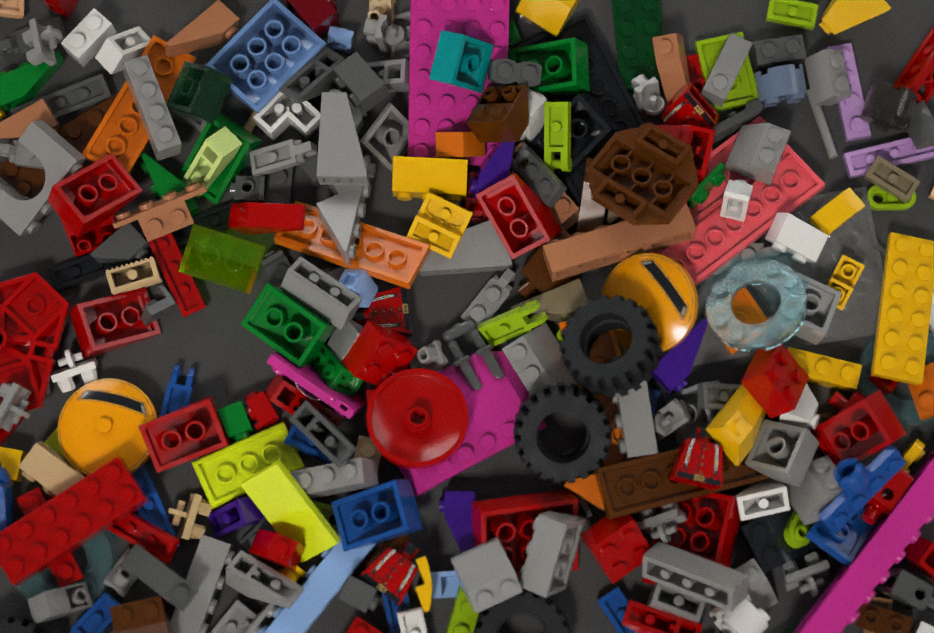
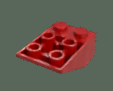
M655 125L692 147L699 185L706 178L715 139V130L693 125Z

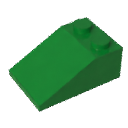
M576 37L509 50V60L517 64L530 61L542 66L541 82L539 85L529 88L532 91L539 92L544 97L569 96L590 92L588 44Z
M224 114L210 116L177 177L179 180L183 179L204 141L226 126L243 144L231 162L208 187V191L203 193L204 197L216 205L220 203L230 189L231 182L236 181V176H239L249 163V152L256 150L261 142V139Z
M270 283L266 284L241 323L243 327L298 367H309L335 328L334 325Z

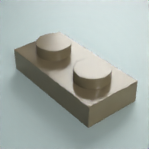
M879 155L864 176L866 180L905 204L910 200L921 182Z

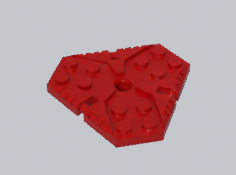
M37 272L0 282V335L3 336V342L0 344V387L2 383L12 384L14 382L31 391L27 399L29 404L25 412L43 408L55 364L53 356L55 351L59 349L70 309V304ZM38 347L45 349L43 357L37 356ZM0 396V405L4 400L2 396Z

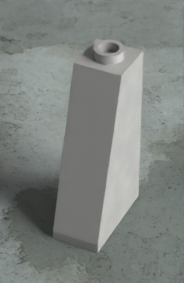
M340 90L322 92L316 174L319 184L369 185V177L347 93Z
M489 220L466 229L451 259L430 250L419 274L420 276L505 271L507 268L512 269L513 264L509 253Z

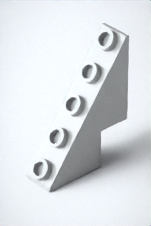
M367 154L363 157L370 181V178L375 176L376 165L370 162V156ZM370 183L369 185H328L334 196L316 203L319 219L347 266L350 265L351 258L355 259L357 246L355 240L360 238L361 235L360 219L364 218L366 214V203L364 202L365 198L370 197Z

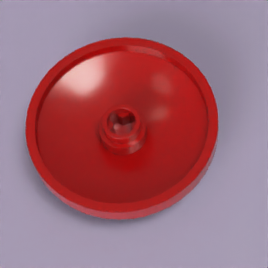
M407 369L391 375L374 391L367 408V428L373 445L387 460L404 468L426 469L445 462L461 447L468 431V406L461 390L448 377L429 369Z

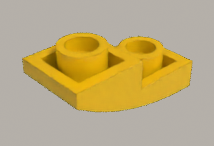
M849 187L818 210L809 220L816 229L830 235L847 220L862 211L866 205Z
M844 254L841 255L827 283V286L842 292L836 307L840 310L844 309L865 267L864 264Z

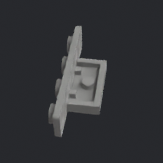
M236 599L209 633H258L262 628L260 625L265 617L270 618L278 606L266 602L261 610L255 614Z

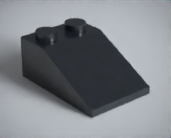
M578 93L571 101L572 170L570 172H563L561 169H555L553 173L561 181L583 164L587 158H590L620 130L616 123L588 93ZM544 129L528 145L543 161ZM554 152L555 159H561V152Z
M791 505L788 511L763 516L738 529L751 558H754L763 573L819 547L811 540L807 545L798 549L792 548L786 543L784 529L794 510Z

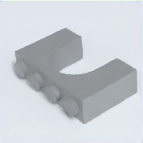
M43 120L32 121L18 139L21 144L41 161L44 167L45 184L41 192L34 198H27L0 177V219L19 236L33 234L38 230L41 225L39 221L44 215H48L53 210V207L47 201L52 186L82 170V164L87 159Z

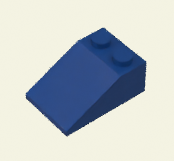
M393 480L331 502L344 552L401 537L423 529L410 480Z

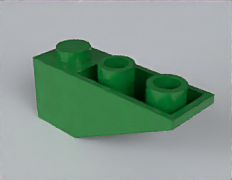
M59 52L55 53L57 63L52 66L45 62L37 66L30 62H25L19 65L18 69L0 72V105L6 112L30 102L65 63Z
M145 153L141 154L144 162L140 163L145 176L150 175L153 184L150 185V188L155 198L160 197L162 199V195L170 191L178 193L186 190V184ZM194 197L185 200L191 216L200 214Z

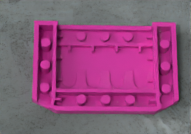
M491 351L504 374V377L500 379L492 375L481 355L476 356L475 353L470 355L471 360L468 362L482 386L479 390H474L469 385L459 366L454 367V365H451L439 371V373L452 380L465 397L469 413L468 431L458 451L451 458L437 466L426 469H409L397 465L404 480H410L415 498L515 444L513 434L514 419L516 413L520 410L522 402L524 400L527 401L530 396L503 351ZM544 420L540 423L538 433L547 428Z

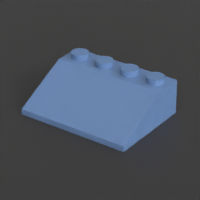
M270 0L205 66L218 83L258 114L280 92L279 87L310 62L326 46V43L278 0Z

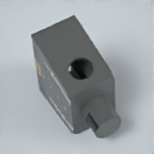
M889 568L890 576L883 584L879 583L874 591L910 609L923 611L926 608L934 612V596L932 595L934 587L903 569Z

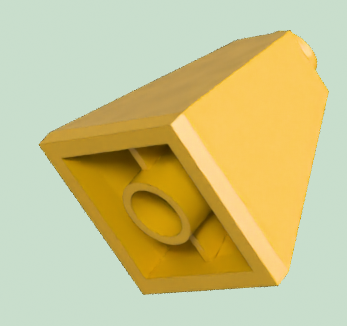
M831 0L820 17L822 22L819 25L827 35L831 32L835 35L890 10L891 7L885 0Z

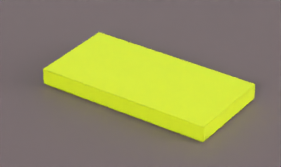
M284 422L191 462L212 509L247 494L240 484L245 479L278 460L284 464L289 472L301 470L305 467L298 451L284 444L289 433Z
M280 460L250 476L240 484L278 534L295 540L305 547L300 563L337 545L341 540Z

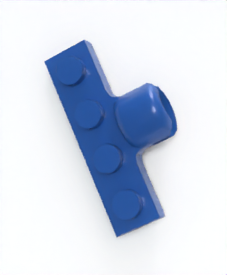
M889 445L866 468L856 458H847L838 463L835 467L834 479L841 487V493L817 516L828 531L835 535L900 471L906 462L898 450Z

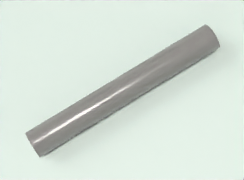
M808 89L807 96L829 159L836 158L838 153L822 106L813 105L811 91Z

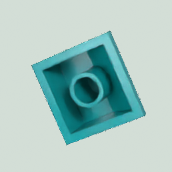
M441 30L429 79L482 93L494 45L463 34Z

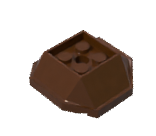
M650 122L640 125L638 128L615 133L586 168L591 199L632 225L670 224L698 188L692 147ZM644 179L646 182H638L637 180Z

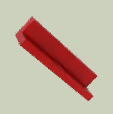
M934 26L893 85L897 92L909 94L916 103L925 101L927 104L934 94ZM925 83V92L920 96L918 90Z

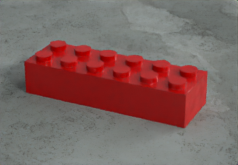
M117 456L0 532V566L12 585H22L150 502L124 459Z

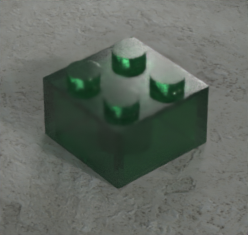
M185 61L166 105L168 108L188 118L214 124L220 114L221 105L230 91L233 79L209 66Z

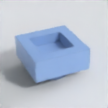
M330 26L327 47L351 54L354 31Z

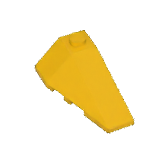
M741 384L706 427V431L718 445L722 446V450L735 466H739L753 448L766 412Z

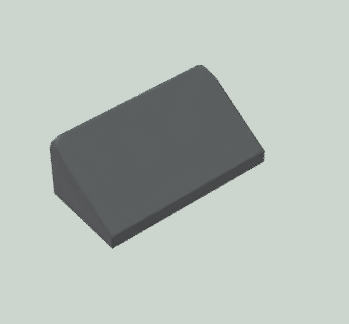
M921 101L900 115V120L916 150L934 146V117L925 101Z

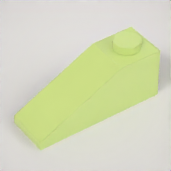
M226 126L204 141L181 181L186 185L199 181L200 184L205 182L208 189L235 157L243 143Z

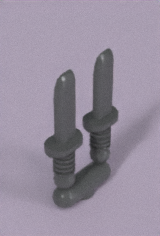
M469 319L455 324L452 328L446 330L442 337L445 341H449L448 347L451 349L456 360L453 363L454 367L459 366L469 385L474 390H479L482 386L468 362L471 360V357L469 355L464 356L458 343L453 339L471 331L470 336L479 349L475 351L476 356L481 355L495 378L500 379L504 377V374L490 351L493 349L492 344L487 345L480 332L474 329L475 322Z

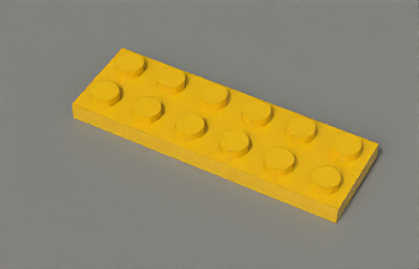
M893 232L888 235L871 376L918 386L923 383L934 288V241Z

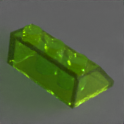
M194 223L178 272L251 294L266 245Z

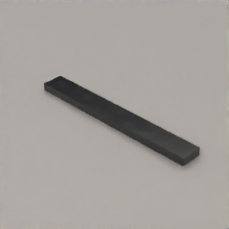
M233 201L192 216L193 224L172 232L179 249L232 230L228 226L231 204H235V202ZM149 249V254L146 258L149 259L150 256L155 258L152 249ZM91 254L50 268L48 271L55 290L60 293L106 276L105 272L107 269H115L116 266L120 268L121 265L125 266L126 264L98 263Z

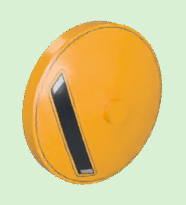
M642 253L628 257L610 272L603 285L601 296L608 295L610 299H613L614 295L623 296L625 301L630 298L647 311L660 334L662 352L668 351L680 344L693 328L698 312V294L695 283L688 271L679 262L668 256ZM614 329L617 342L629 350L632 343V333L622 329Z
M107 378L90 382L74 392L61 411L58 421V440L61 450L66 459L76 469L86 475L93 473L117 456L124 459L133 473L150 457L138 426L158 418L157 411L150 398L138 387L127 381Z

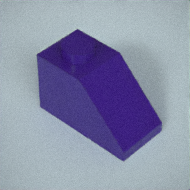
M249 496L237 499L209 515L216 538L254 525L266 518Z

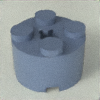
M795 64L768 68V74L761 75V71L754 73L758 100L763 103V109L776 107L781 101H787L788 105L802 102L801 99H804L805 95L808 94L802 64H799L796 68Z

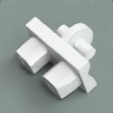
M69 348L64 350L65 357L57 360L60 367L67 364L69 366L52 372L53 375H51L53 383L57 382L61 391L65 393L76 388L72 376L81 374L85 385L98 380L96 370L98 362L96 357L76 363V361L84 359L82 352L73 354Z

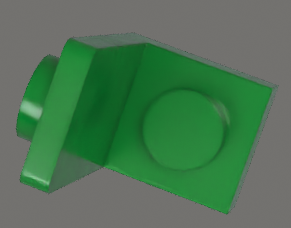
M722 162L698 185L697 190L686 202L687 206L692 210L698 203L703 204L708 198L709 192L714 187H719L725 180V165Z
M326 345L322 346L311 363L331 390L354 397L363 380L354 377Z

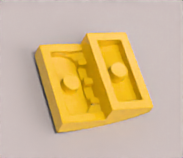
M428 192L406 237L430 245V250L451 259L474 213Z
M426 556L416 559V565L419 568L418 570L424 584L416 587L415 591L423 612L427 613L431 605L432 582Z

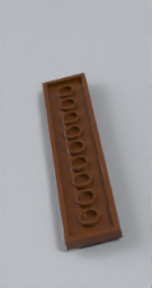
M832 412L818 414L820 415L818 425L832 418ZM715 440L710 441V443L717 444ZM819 445L812 460L825 456ZM679 449L598 468L594 471L608 520L772 478L745 464L749 453L739 466H735L723 450L722 487L715 491L668 480Z

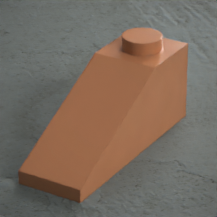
M217 0L166 43L165 55L170 58L221 45L227 39L231 40L238 33L239 18L220 0Z
M678 33L652 37L656 64L666 102L690 81L683 35Z
M41 99L1 121L0 140L19 139L32 121L43 120L55 131V128L59 127L60 124L46 100Z

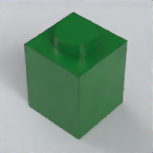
M242 401L218 410L226 434L231 441L235 439L236 442L250 437L249 433L254 432Z

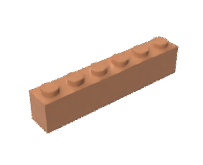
M686 203L670 224L632 225L628 221L621 219L616 224L610 226L600 225L590 232L574 233L567 239L551 240L546 245H543V257L551 280L554 282L623 261L633 255L653 252L695 239L696 226Z

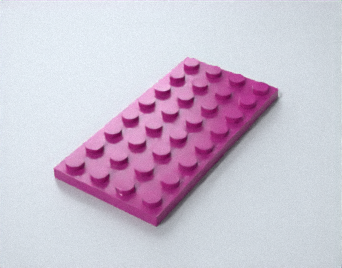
M410 0L407 157L468 160V165H481L497 142L485 143V156L436 157L435 132H472L466 121L472 109L481 98L483 91L487 86L503 85L490 83L487 80L488 70L482 93L431 80L429 77L441 30L463 34L494 45L490 62L496 59H508L509 0Z

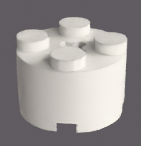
M749 595L732 612L716 606L709 613L710 617L715 616L717 618L714 624L722 633H763L768 628L767 622L770 620L769 615L761 608L757 610L750 603L752 599Z

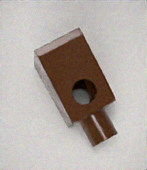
M548 241L541 245L521 270L520 275L524 278L525 282L516 291L525 301L535 292L541 295L572 282L578 277L577 274L552 282L543 257V245H546Z

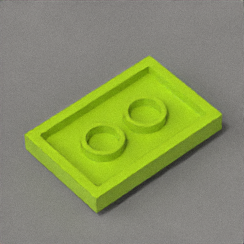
M743 32L733 33L744 39ZM730 34L695 42L694 45L705 82H707ZM747 55L722 108L710 103L716 112L746 106L748 102H752L755 99L758 100L749 55Z

